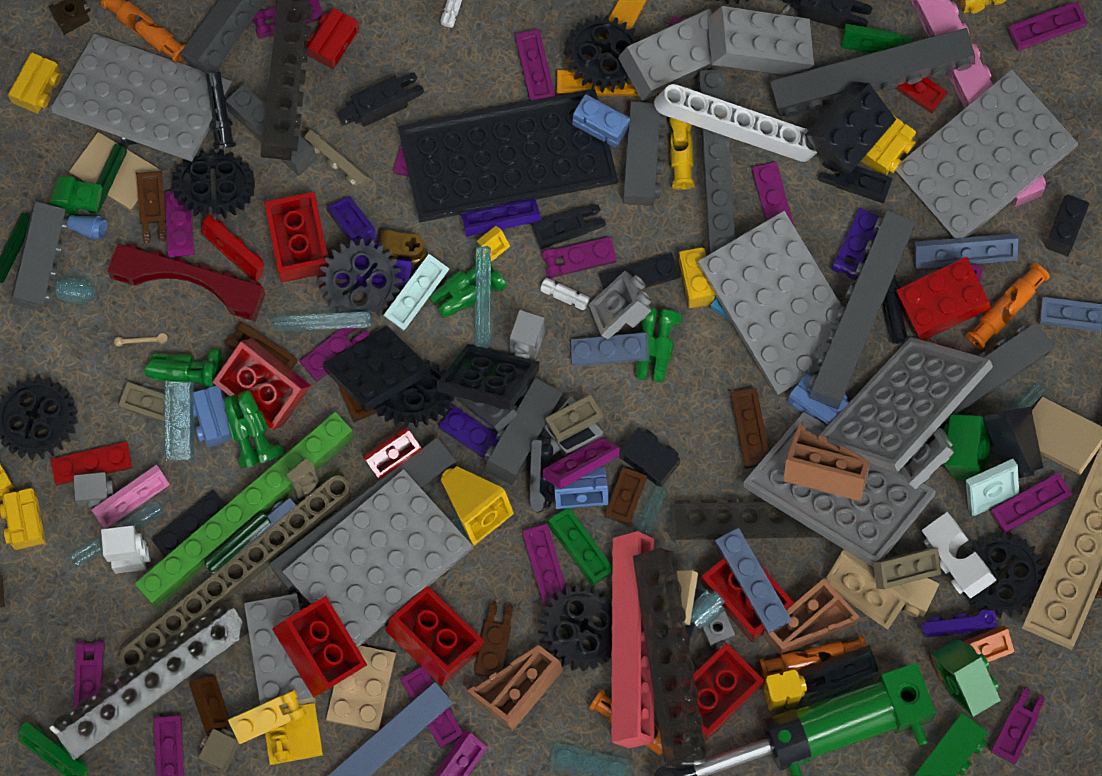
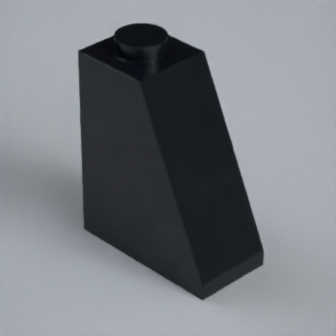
M1031 406L983 416L984 423L1002 463L1014 459L1018 465L1019 478L1034 476V470L1043 468Z

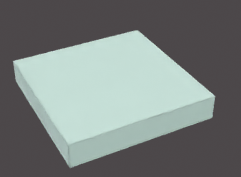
M1014 459L966 480L968 509L972 517L1019 495L1018 465Z

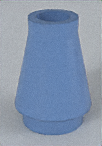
M71 215L68 219L67 227L69 230H73L96 241L97 239L102 240L105 237L108 224L101 216Z

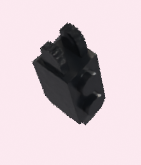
M782 0L783 3L794 6L793 9L799 11L798 16L800 18L810 19L811 21L845 29L846 24L862 27L868 26L867 19L853 15L851 11L869 15L872 12L871 5L856 0Z
M415 72L399 78L395 75L351 95V101L346 103L347 107L337 112L341 125L344 126L355 122V124L361 123L363 127H366L405 109L408 106L407 102L424 93L422 85H417L406 91L403 90L404 87L417 80L418 77Z

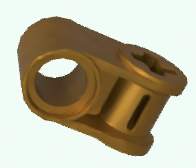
M393 230L380 231L378 243L381 242L384 245L382 252L386 249L391 250L392 253L389 257L412 259V263H419L424 260L426 249L424 241L419 235ZM413 246H417V248H415L414 251H410L413 249Z

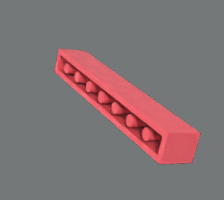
M639 531L613 538L611 736L612 743L628 749L654 743V538Z

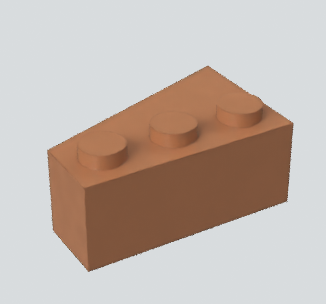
M799 423L786 459L783 481L861 501L867 483L870 462L844 446L838 448L827 442V437L821 434L816 436L806 431V426Z
M823 578L786 610L792 619L790 623L769 634L764 629L763 637L781 655L857 625L860 617L828 581Z
M540 645L511 662L510 666L496 674L495 672L489 676L488 680L477 687L473 686L467 690L475 703L511 731L517 727L563 671L560 661Z

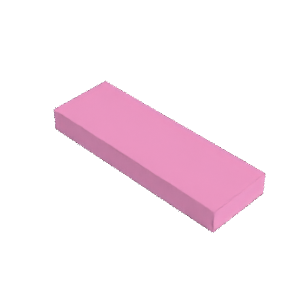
M155 465L91 511L102 527L107 529L170 484L159 467Z

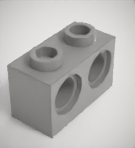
M519 310L510 336L511 354L536 360L545 334L544 317Z

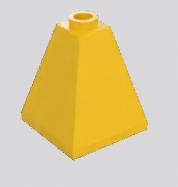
M458 466L454 469L449 468L442 474L441 482L473 546L514 514L507 494L502 487Z

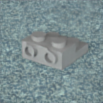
M624 271L589 303L600 334L607 340L617 333L624 324L627 323L631 327H635L651 312L649 304L652 302V299L642 290L646 285L637 275L633 277Z
M940 427L936 429L901 468L906 480L915 489L927 481L930 475L954 453L951 448L953 444Z

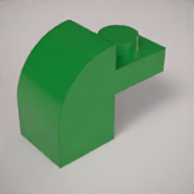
M58 177L54 182L49 205L63 208L65 213L78 215L79 209L97 212L103 187L100 184L76 181L74 177Z

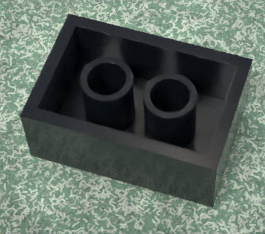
M850 82L808 130L805 137L831 171L850 174L896 121V118L870 83Z

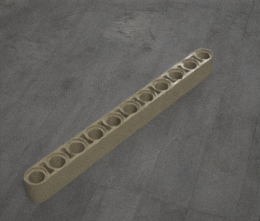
M333 476L123 648L119 659L125 670L133 674L143 671L269 567L272 561L298 543L345 504L351 496V489L347 479L342 476ZM336 486L345 487V491L341 495L331 493L332 489ZM317 502L325 504L324 509L320 512L311 510L312 506ZM303 519L305 523L301 528L295 529L291 527L294 520ZM280 535L284 537L282 544L277 546L271 544V540L275 536ZM254 553H263L264 557L260 562L255 563L251 561V556ZM234 570H243L241 578L236 580L230 578ZM213 587H222L223 590L219 596L213 597L210 595V590ZM200 603L202 604L200 612L196 614L189 612L192 604ZM172 621H181V626L178 630H169L168 627ZM153 637H159L161 640L160 644L155 648H149V640ZM133 654L140 656L137 664H127L129 656Z

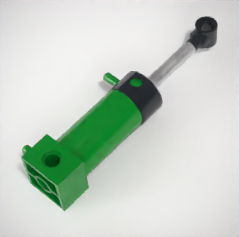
M916 662L881 674L878 682L796 710L792 709L763 719L762 724L765 736L763 740L681 768L679 764L662 766L657 769L654 776H708L771 754L779 770L789 768L791 776H803L799 765L810 762L812 758L893 730L895 734L912 729L917 744L919 746L925 745L928 740L922 725L932 721L936 715V710ZM901 696H907L911 702H905Z

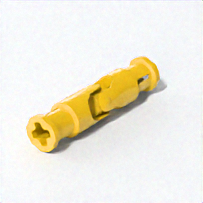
M669 117V124L673 129L670 138L671 167L674 169L672 188L678 190L691 189L695 187V181L692 180L691 168L694 167L693 140L690 133L692 124ZM675 146H678V147H680V148H685V147H687V148H686L685 150H683V151H676V150H675Z

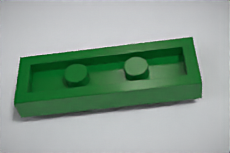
M571 508L563 510L547 521L546 524H548L551 531L591 586L613 574V566Z
M25 722L19 728L18 741L63 776H88L86 764L79 758L74 759L66 753L65 748L60 743L52 742L48 739L43 730L38 726H32Z

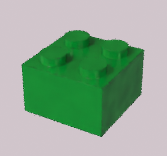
M950 415V423H946L945 433L953 444L951 448L954 453L944 465L955 480L966 481L988 470L991 436L982 416Z
M958 638L931 654L950 697L972 716L1001 701L997 693L999 689L998 683L992 675H989L987 670L990 667L987 659L982 653L977 654L971 644L966 645Z

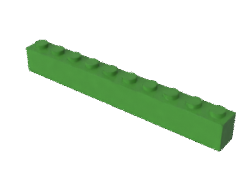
M334 412L135 583L138 590L157 609L206 567L204 562L260 513L266 515L278 502L284 500L292 493L286 476L306 458L314 465L315 471H317L355 438L353 430Z

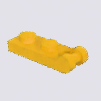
M295 689L228 719L238 743H244L306 715L303 706L300 707L296 699L298 695ZM286 703L290 712L285 713L282 704Z

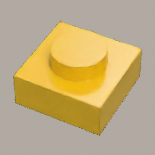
M497 226L477 240L480 249L485 252L491 262L510 247L503 231Z

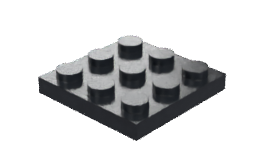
M388 326L323 363L325 372L365 412L431 374L429 365Z
M467 344L437 382V392L445 393L452 397L457 396L468 399L475 403L488 404L499 409L511 410L539 371V362Z

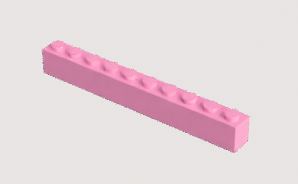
M910 0L929 38L964 28L968 29L967 25L964 22L961 23L958 17L959 11L955 2L950 0ZM972 44L975 53V64L963 71L955 69L947 72L964 109L993 86L990 80L991 73L989 68L982 64L980 52L976 44ZM1043 175L1011 201L1014 207L1043 195L1046 187Z

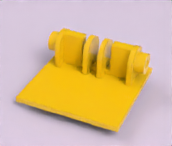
M315 703L300 705V707L303 706L306 715L265 733L270 765L323 756ZM283 708L285 713L290 712L289 708Z

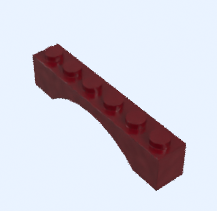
M129 243L126 246L117 244L107 271L111 279L133 286L159 279H178L194 283L213 293L226 306L231 315L256 322L265 297L263 286L255 280H239L231 273L223 272L219 274L213 272L207 266H192L181 258H174V260L165 258L160 252L150 251L148 253L142 251L138 246Z

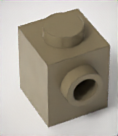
M223 728L220 732L213 729L211 734H206L200 745L202 751L198 757L199 760L225 773L240 745L235 739V734Z

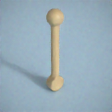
M164 333L159 334L158 337L123 339L118 336L114 339V344L118 347L128 343L159 342L164 344L167 342L168 337Z

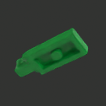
M846 24L841 47L843 49L872 54L912 43L913 37L885 30Z

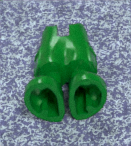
M482 249L475 252V264L467 273L459 270L429 296L434 306L439 305L451 296L453 297L438 309L442 318L454 315L462 309L470 308L481 301L480 295L488 291L500 292L507 288L504 279L496 269H493L491 261ZM487 275L486 279L476 286L471 285L475 280Z
M651 308V312L646 318L640 321L642 333L648 334L649 360L636 361V378L638 380H646L649 371L648 364L650 363L655 364L654 382L663 383L668 362L672 358L674 341L669 336L673 326H678L682 323V315L670 310H661L658 338H654V325L658 311L655 308Z
M220 348L211 349L205 361H194L192 354L153 353L144 372L147 377L155 381H173L183 384L193 382L202 384L205 387H214L216 385L212 382L221 371L222 350Z
M249 390L240 392L238 398L235 395L224 398V410L229 420L228 427L231 437L236 442L239 441L241 455L238 457V464L240 468H248L259 462L264 463L284 454L282 445L270 444L266 439L264 432L268 429L267 423ZM249 436L253 437L256 450L253 449Z

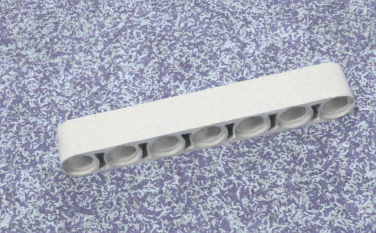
M668 85L654 101L656 110L665 116L798 161L806 162L818 153L805 137L808 129L679 85Z

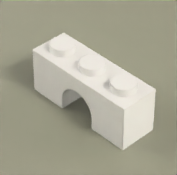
M948 512L922 529L927 538L923 542L927 548H938L940 567L946 574L951 572L954 577L951 583L959 594L965 592L971 599L996 581V578L976 552L964 559L956 558L957 550L968 541V538Z
M134 526L101 529L103 556L107 562L111 561L115 574L147 570L146 562H151L150 548L146 546V541L142 539V534L138 533Z

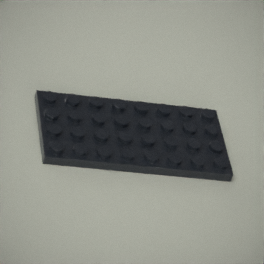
M596 89L398 126L419 223L531 199L537 200L617 184L618 178L607 141L603 142L572 125L573 114L586 94L598 100Z

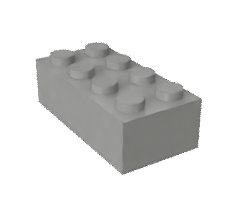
M726 6L720 7L707 18L712 65L790 76L806 72L814 66L810 19Z
M710 9L626 47L619 55L618 59L642 101L662 92L668 85H677L698 75L700 70H709L717 66L711 63L707 19L713 14Z
M291 594L244 603L260 704L294 689L298 695L296 699L299 705L316 703V697L313 698L272 630L273 627L301 611L298 595ZM286 703L282 704L283 708H288Z

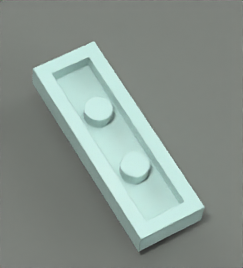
M428 254L383 317L402 331H405L449 271V268Z

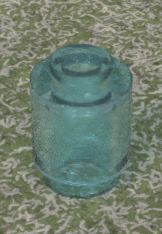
M65 277L64 280L58 279L56 299L62 300L63 303L88 305L89 301L94 300L95 286L91 285L90 280Z
M706 590L693 603L691 621L700 630L704 626L708 627L726 610L723 607L726 601L715 590L712 593Z

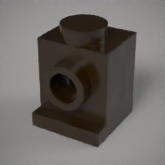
M63 0L56 5L51 4L48 6L64 35L90 21L87 13L91 10L85 0Z

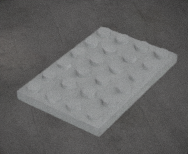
M95 33L52 105V113L189 161H193L210 129L211 122H213L205 76L207 73L179 62L174 63L170 59ZM222 78L226 100L232 88V81Z
M1010 70L906 157L898 166L896 172L953 238H966L1079 145L1016 73Z
M785 211L696 263L776 396L799 383L807 372L812 375L820 370L821 367L817 363L822 351L828 352L831 345L826 343L831 329L837 330L840 322L836 318L841 304Z
M910 337L824 429L821 435L827 437V442L838 448L844 446L868 460L871 464L898 472L992 369V363L987 358Z
M803 412L746 478L743 487L874 567L873 562L885 558L935 496V490L924 483L915 489L908 483L901 469L895 472L871 463L861 501L783 481L786 459L799 423L806 426V431L816 436H819L827 427L824 423Z
M403 469L282 572L310 605L326 596L358 648L385 625L404 605L425 587H429L470 552L473 549V545Z

